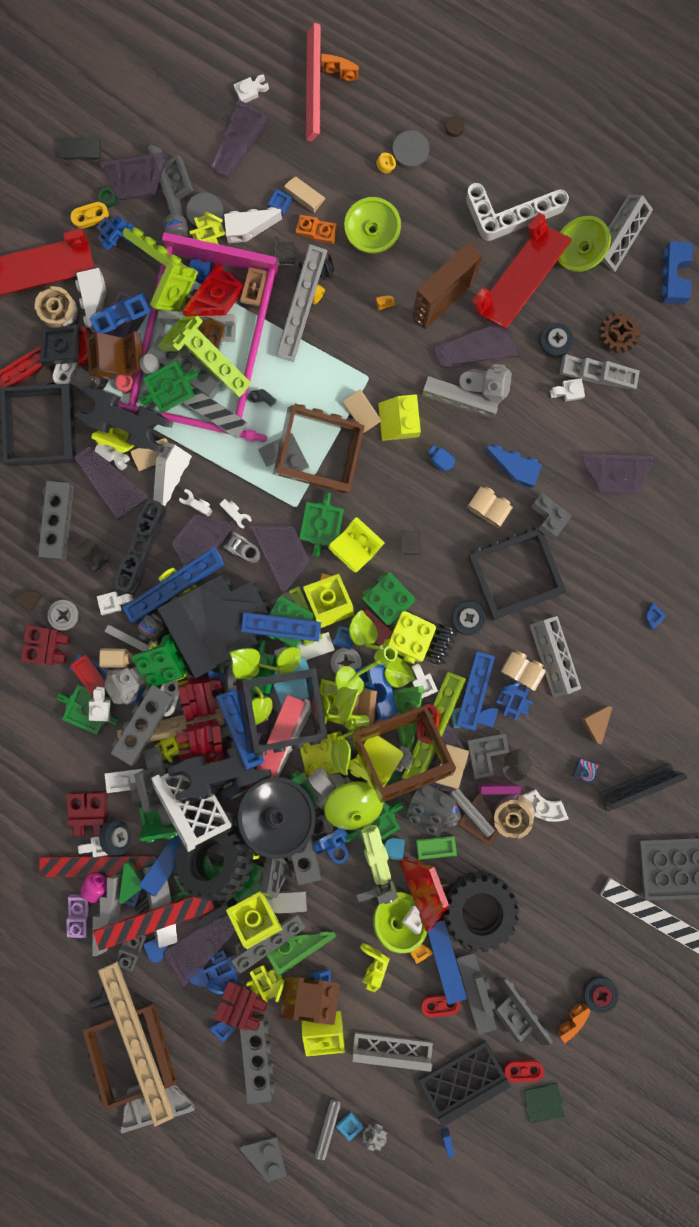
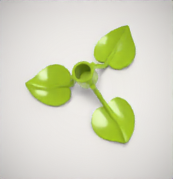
M359 611L350 623V637L355 645L361 646L365 644L367 648L377 649L378 651L374 656L375 662L357 673L349 666H344L337 671L335 675L337 693L340 688L348 687L359 690L360 694L364 688V682L358 676L379 664L384 665L386 668L384 676L392 687L399 688L416 679L414 673L397 656L396 650L393 647L383 648L382 645H370L376 641L378 632L376 626L365 615L364 611Z
M295 647L283 649L277 657L276 667L259 663L260 654L255 649L243 648L231 651L233 675L238 679L246 678L250 680L252 679L251 677H255L258 674L259 667L274 671L278 670V675L295 672L301 661V650ZM254 687L259 694V698L252 699L257 726L270 715L272 700L269 697L263 698V693L260 689Z
M348 687L340 688L337 693L336 707L339 710V715L328 713L330 702L325 695L320 694L325 725L327 717L340 719L345 722L346 728L351 731L340 736L339 740H335L331 749L333 764L344 775H348L351 748L345 738L353 735V732L360 729L361 726H369L367 715H352L359 690Z

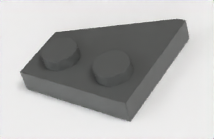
M266 858L263 865L264 873L260 883V893L269 898H277L280 888L285 881L283 873L285 869H290L291 863L282 858Z
M277 1135L240 1144L242 1153L267 1182L287 1176Z

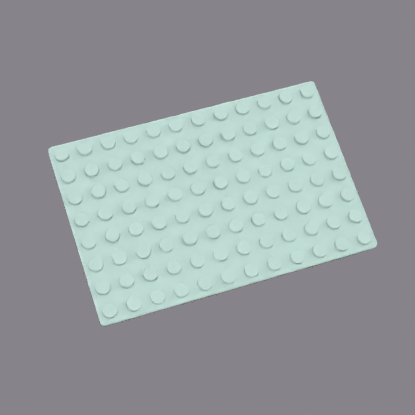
M194 281L190 292L194 289L198 290L201 284ZM234 303L227 314H235L236 339L235 342H222L220 352L244 375L258 315ZM149 313L147 314L139 330L137 331L141 334L142 343L149 318ZM158 313L149 349L159 336L160 321ZM264 320L248 394L253 390L264 389L276 398L277 401L270 407L264 401L251 403L246 398L242 419L248 423L244 430L251 429L255 430L256 433L264 434L267 436V441L260 442L254 440L252 442L242 437L236 439L229 434L173 422L172 428L157 425L154 427V430L285 503L297 507L310 484L273 475L275 464L266 467L258 449L281 438L287 408L295 403L303 404L306 406V409L310 410L313 408L321 409L327 415L338 414L342 416L341 419L347 420L350 413L342 401L359 389L363 391L369 378L367 375L303 340H300L294 362L276 357L283 329ZM165 324L164 334H168L173 325ZM232 327L226 328L224 336L231 337ZM169 353L167 359H173L176 353ZM186 363L182 369L188 370L192 364ZM145 372L143 373L136 406H143L139 398L148 389L143 379L146 375ZM118 374L114 375V379H109L104 390L121 396V403L128 404L131 392H120L115 385V379ZM200 374L198 380H205L207 374ZM223 384L213 400L235 414L239 397H236ZM183 403L166 411V413L210 422ZM157 406L155 408H150L159 411ZM294 415L291 433H293L309 465V468L302 472L313 475L317 473L341 428Z

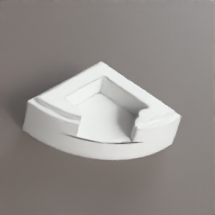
M411 906L402 923L415 934H420L422 929L420 912L416 906Z

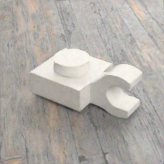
M582 378L563 381L562 387H553L550 390L551 398L564 396L565 401L583 399L585 393Z
M98 444L95 448V452L107 461L111 462L114 460L118 469L124 470L127 467L125 463L130 458L126 454L115 451L114 447Z
M185 489L184 492L189 495V498L187 500L180 498L179 501L209 518L212 510L209 508L210 504L202 499L199 501L195 500L192 492Z
M224 499L220 503V506L237 522L241 529L245 528L241 524L243 519H247L249 522L252 521L249 515L239 514L237 511L239 507L232 500L228 502Z
M117 592L97 596L101 615L122 611L120 605L132 602L133 596L130 594L118 596Z
M419 664L411 666L417 678L412 681L414 687H424L422 698L438 691L430 673L424 675Z
M96 687L93 691L94 700L89 701V720L109 721L110 701L105 700V687Z
M99 836L91 837V843L78 846L79 854L93 852V857L108 855L100 846Z

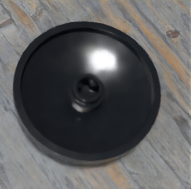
M280 777L261 780L252 785L239 802L236 814L238 832L245 845L257 855L270 859L292 856L308 843L314 831L315 810L312 800L307 792L292 780Z

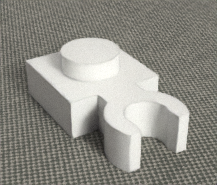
M259 75L253 82L251 77L234 84V89L241 104L258 98V91L266 92L269 89L268 83L260 84L265 81L264 75Z

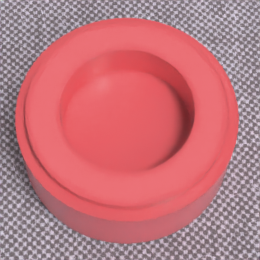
M118 375L115 379L117 389L122 393L131 392L134 378L132 376Z

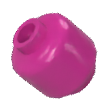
M98 873L89 874L80 889L83 899L91 903L99 902L100 897L107 893L106 877Z

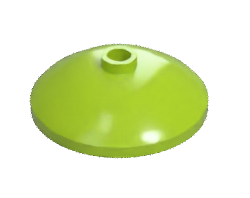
M367 197L354 203L348 210L344 222L345 234L349 242L359 251L369 254L381 253L388 250L397 241L401 230V219L398 211L390 202L378 197ZM375 229L376 231L371 233L369 230Z
M594 216L578 217L565 225L560 233L570 237L572 242L560 256L558 262L565 269L573 272L586 271L599 264L606 256L611 243V235L607 225L601 219Z
M350 782L337 787L329 794L324 804L327 820L333 826L345 830L360 829L371 824L380 815L383 808V802L380 803L374 788L365 782Z
M397 892L398 898L388 904L378 903L374 912L373 926L378 940L385 948L402 954L416 950L423 943L427 931H425L422 920L420 934H415L402 923L410 907L415 906L413 896ZM393 921L397 924L396 928L393 926Z

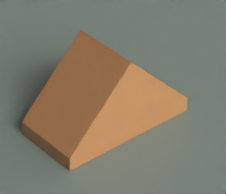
M249 267L240 299L241 303L260 306L268 271Z
M603 706L581 718L594 743L602 745L613 707Z

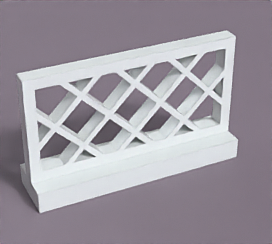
M167 773L161 777L157 775L151 778L153 788L188 852L195 849V845L231 828V823L215 795L201 800L199 808L188 805L190 801H187L185 804L175 802V794L185 791L180 789L182 781L190 782L187 777L183 775L172 777ZM171 778L179 779L176 788L168 786L166 781ZM205 800L214 803L213 811L202 809ZM187 809L197 812L195 820L185 818L184 815ZM200 813L211 816L208 824L197 822ZM214 817L222 818L225 823L220 827L211 825ZM195 826L206 828L205 834L196 838L194 834Z

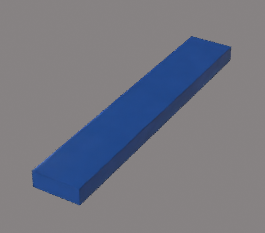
M215 547L211 548L124 606L123 610L130 623H137L145 615L152 613L161 605L169 602L225 565L217 549Z

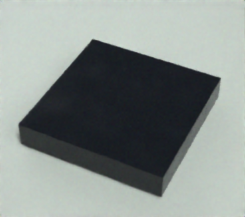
M78 325L42 329L41 365L78 362L81 328Z

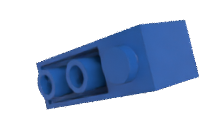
M492 444V446H487L485 450L487 455L514 483L530 489L535 486L542 464L538 463L537 459L520 457V454L515 451H503V448L498 445Z

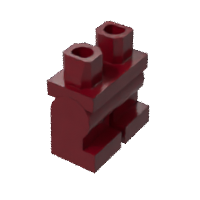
M26 625L24 642L35 643L36 646L23 645L20 662L49 665L66 663L67 653L58 652V645L68 646L70 636L61 633V631Z
M205 675L203 677L177 681L186 722L193 721L196 717L217 714L216 709H220L216 696H213L212 692L222 690L220 678L209 679V676Z
M217 718L194 724H186V729L176 732L178 744L188 743V747L178 749L180 761L198 756H204L205 762L214 759L216 761L224 760L221 731Z
M74 791L67 794L68 826H72L73 836L84 835L85 825H91V835L100 834L102 826L108 822L107 791H90L89 793L88 791Z
M228 981L222 999L233 1003V1007L220 1002L214 1020L245 1031L247 1029L258 1031L261 1021L253 1018V1013L255 1010L264 1013L268 1002L260 998V995Z

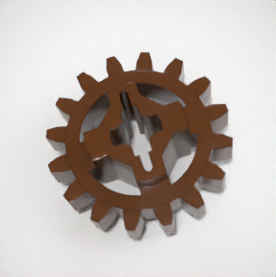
M616 311L613 317L609 314L606 320H603L601 323L603 327H600L599 332L603 334L600 335L599 340L604 339L602 346L608 345V351L613 348L615 349V354L619 350L625 353L627 348L632 350L634 345L639 342L637 338L641 336V333L637 331L641 326L635 325L637 319L632 320V314L625 316V311L618 315ZM617 322L616 325L609 326L611 323ZM630 339L627 343L622 344L624 340Z

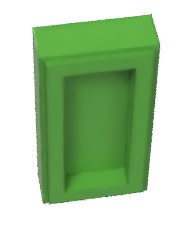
M454 835L416 839L418 860L457 856Z

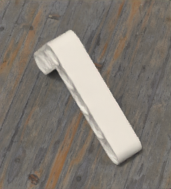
M471 184L466 196L467 205L479 234L486 241L494 240L529 226L538 212L544 214L546 219L562 213L569 199L567 192L556 190L495 214L486 191L481 184ZM477 193L479 197H473L471 194ZM555 200H560L562 204H557ZM537 207H543L545 211H540ZM484 210L486 214H480L478 211ZM521 213H524V214H526L528 217H527V218H523L520 214H521ZM503 220H508L511 224H504ZM491 227L493 231H487L485 228Z

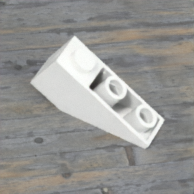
M271 207L261 211L251 209L247 212L231 211L229 214H224L228 243L247 242L282 220L281 209Z
M99 268L78 272V280H75L78 292L81 291L82 298H79L82 310L85 309L86 316H83L86 328L89 327L93 333H96V330L89 318L92 314L102 310L107 294L104 277Z
M168 442L164 443L163 452H160L156 458L153 500L160 502L163 506L170 500L175 486L179 483L180 477L189 465V460L192 457L184 450Z

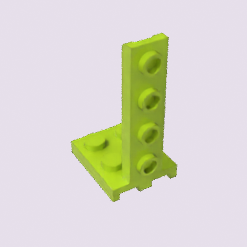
M134 227L132 230L124 228L123 236L166 266L150 305L155 309L181 312L185 303V296L189 294L198 271L181 263L182 259L173 254L170 255L168 253L169 250L165 247L157 246L154 239L143 236V231Z
M198 316L180 318L157 347L162 352L179 351L185 346L236 397H241L251 382L197 329L203 322Z

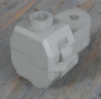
M495 363L487 371L470 369L460 376L459 382L464 390L482 392L490 402L500 403L510 392L512 373L506 368L505 364Z
M136 667L132 669L114 668L107 672L105 690L115 704L124 703L128 705L136 701L138 691L147 687Z
M322 767L308 776L318 798L316 803L322 810L324 809L327 797L333 790L343 784L353 782L349 776L345 778L340 773L329 774Z

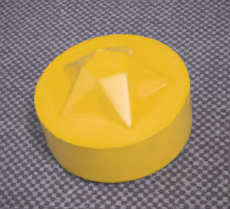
M382 153L378 157L376 165L381 172L390 173L395 168L396 161L391 154Z
M320 285L316 287L312 304H317L325 293V289Z

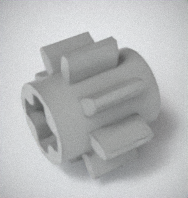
M403 746L399 750L404 753V756L395 769L402 772L403 768L409 769L413 762V755H410V749Z
M369 1124V1127L363 1131L362 1142L367 1144V1149L380 1151L381 1147L386 1144L387 1132L382 1130L383 1126Z

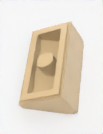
M296 176L284 186L285 193L292 196L293 199L313 213L317 211L325 200V197Z
M360 389L342 401L353 419L358 421L359 424L365 425L363 433L381 422V419Z
M163 438L156 442L161 445H164V443L168 442V440L166 438ZM143 448L130 451L139 471L155 466L156 458L160 453Z

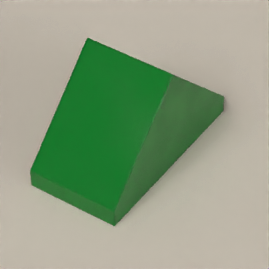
M129 860L124 863L119 898V903L121 904L141 890L139 885L144 879V876L134 863Z

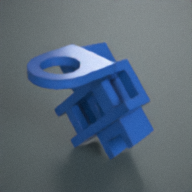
M118 215L112 221L104 217L96 227L101 232L97 239L107 250L113 245H117L116 241L120 236L133 247H138L123 236L124 228L132 230L134 226L129 222L126 223Z
M519 682L501 688L496 702L505 706L502 713L504 716H509L516 721L520 713L528 715L529 706L533 704L532 701L526 699L529 688L519 686Z
M338 828L312 842L314 851L317 854L327 851L333 862L337 864L344 863L349 857V852L345 845V842H347L345 837L348 834L344 829ZM336 849H342L345 852L343 859L338 860L335 858L334 851Z
M224 949L210 956L213 964L204 969V973H207L210 978L207 984L209 991L224 994L228 981L231 983L234 981L235 983L238 982L236 974L238 970L231 962V958L235 954L228 956Z

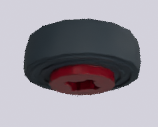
M595 976L585 983L583 998L591 1010L597 1013H606L617 1005L619 992L616 985L609 978Z

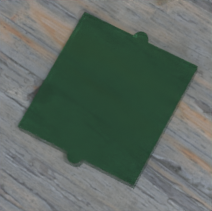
M557 1083L524 1090L527 1103L525 1107L528 1109L531 1124L565 1116L562 1106L563 1098L560 1097Z

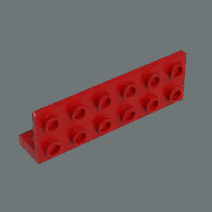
M538 212L528 226L530 239L489 292L487 288L482 287L471 301L476 314L504 329L510 325L572 242L570 237L548 227L545 215Z
M83 229L63 233L65 241L0 256V296L76 278L78 272L95 269L88 236Z

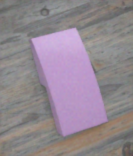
M70 894L68 897L67 937L87 938L89 902L83 899L80 894Z

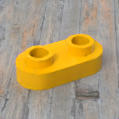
M95 202L74 209L71 213V221L75 227L84 229L99 224L104 217L108 218L109 212L103 203ZM102 212V215L97 216V213ZM84 218V221L79 222V219Z

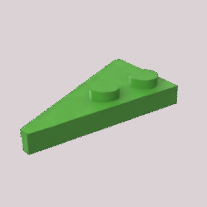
M423 686L393 690L398 713L401 712L403 714L409 712L413 707L418 708L421 706ZM418 721L398 728L400 745L410 749V755H412Z
M334 932L294 936L266 956L280 976L337 936Z

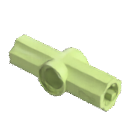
M377 825L365 826L361 830L365 845L364 854L371 868L374 882L381 885L387 884L391 880V874L387 864L388 854L382 843Z

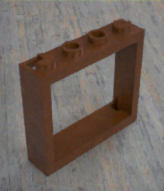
M470 242L465 244L417 289L413 311V320L416 324L418 323L426 329L475 283L483 255Z
M295 403L289 406L273 475L344 494L350 493L365 425L359 424L355 419H341L342 416L338 414H324V411L321 409H306V406L303 404ZM294 415L352 431L341 482L283 467Z
M426 705L418 708L413 707L409 712L403 714L401 712L396 713L387 720H377L373 725L368 727L361 726L360 729L353 732V743L380 803L452 776L456 770V766ZM421 720L442 765L382 787L362 741Z
M155 1004L136 1010L137 1015L144 1014L163 1077L164 1089L174 1086L177 1083V1079ZM115 1018L83 1030V1043L87 1046L89 1052L88 1062L90 1066H93L95 1073L93 1074V1080L99 1088V1101L102 1102L105 1111L144 1097L141 1089L114 1099L96 1032L116 1025Z

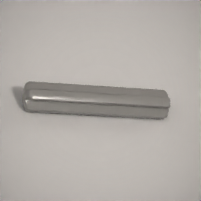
M453 789L450 792V796L457 800V804L487 837L493 834L495 830L459 789Z
M334 1099L330 1100L315 1153V1158L319 1160H325L340 1109V1102Z

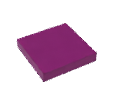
M477 783V791L482 795L520 794L521 786L516 783Z

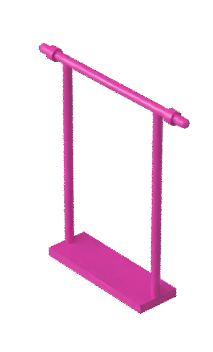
M164 232L162 241L165 248L169 250L168 253L170 255L174 254L192 259H200L201 261H209L215 264L220 263L224 266L246 271L249 270V267L268 271L244 376L251 381L274 277H277L279 272L276 257ZM163 264L160 266L155 292L166 269V266ZM153 307L149 313L142 343V356L146 355L149 350L158 309ZM143 371L135 374L129 403H121L120 400L118 406L137 413L139 406H136ZM249 387L238 399L235 414L240 418L243 415ZM166 412L160 413L172 422L228 434L211 422ZM251 429L243 430L239 437L245 438L247 441H267L266 435L256 433L255 430Z

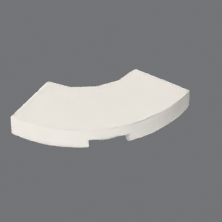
M536 789L521 795L531 802L536 817L552 822L569 819L561 800H545Z

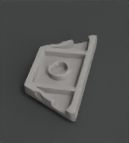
M176 1084L165 1089L175 1117L195 1110V1105ZM140 1085L129 1086L127 1094L141 1089ZM144 1097L126 1103L121 1134L153 1124Z

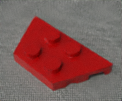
M217 263L183 309L184 316L227 315L242 294L243 284L234 279L230 272L226 273L222 265Z
M403 857V860H399L413 896L415 906L420 912L419 915L425 931H429L434 928V923L441 918L442 913L448 908V901L435 867L424 865L419 861L412 862L409 861L408 857Z

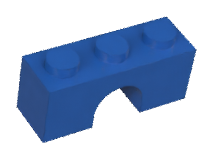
M670 241L666 248L663 249L662 260H664V266L661 270V278H664L660 289V296L663 297L662 303L685 305L690 299L691 280L679 277L677 268H687L692 262L693 243Z
M143 290L92 314L89 319L96 332L104 334L128 320H135L150 313L152 306Z
M380 664L358 676L364 682V686L377 691L374 722L380 719L387 720L398 713L392 687L384 676L386 668ZM367 666L356 668V672H359Z

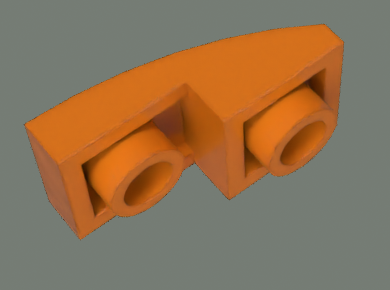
M322 54V71L327 73L340 72V79L346 81L358 80V65L342 57Z
M300 215L295 233L315 241L334 245L339 227L336 223L319 221L318 217Z
M585 1003L575 1005L571 1012L568 1013L572 1021L563 1023L559 1030H557L564 1044L574 1037L585 1024L591 1012Z

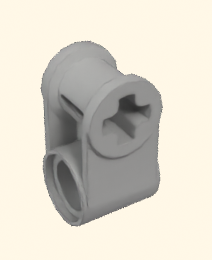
M234 531L227 545L223 546L224 549L248 563H256L261 557V553L255 545ZM250 549L256 551L253 558H247L246 556Z

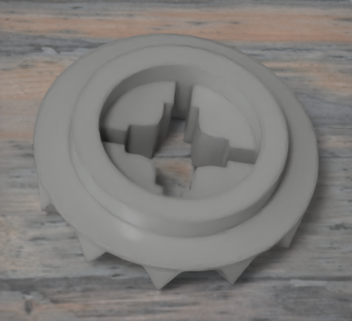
M59 600L50 606L48 621L57 630H68L74 627L78 621L79 612L72 602ZM59 610L62 612L68 611L66 615L68 620H59L61 617Z
M341 648L333 654L331 667L335 674L340 668L344 667V665H338V663L344 661L345 654L349 661H355V663L349 665V667L354 669L355 673H357L356 668L361 667V657L352 648L351 650Z

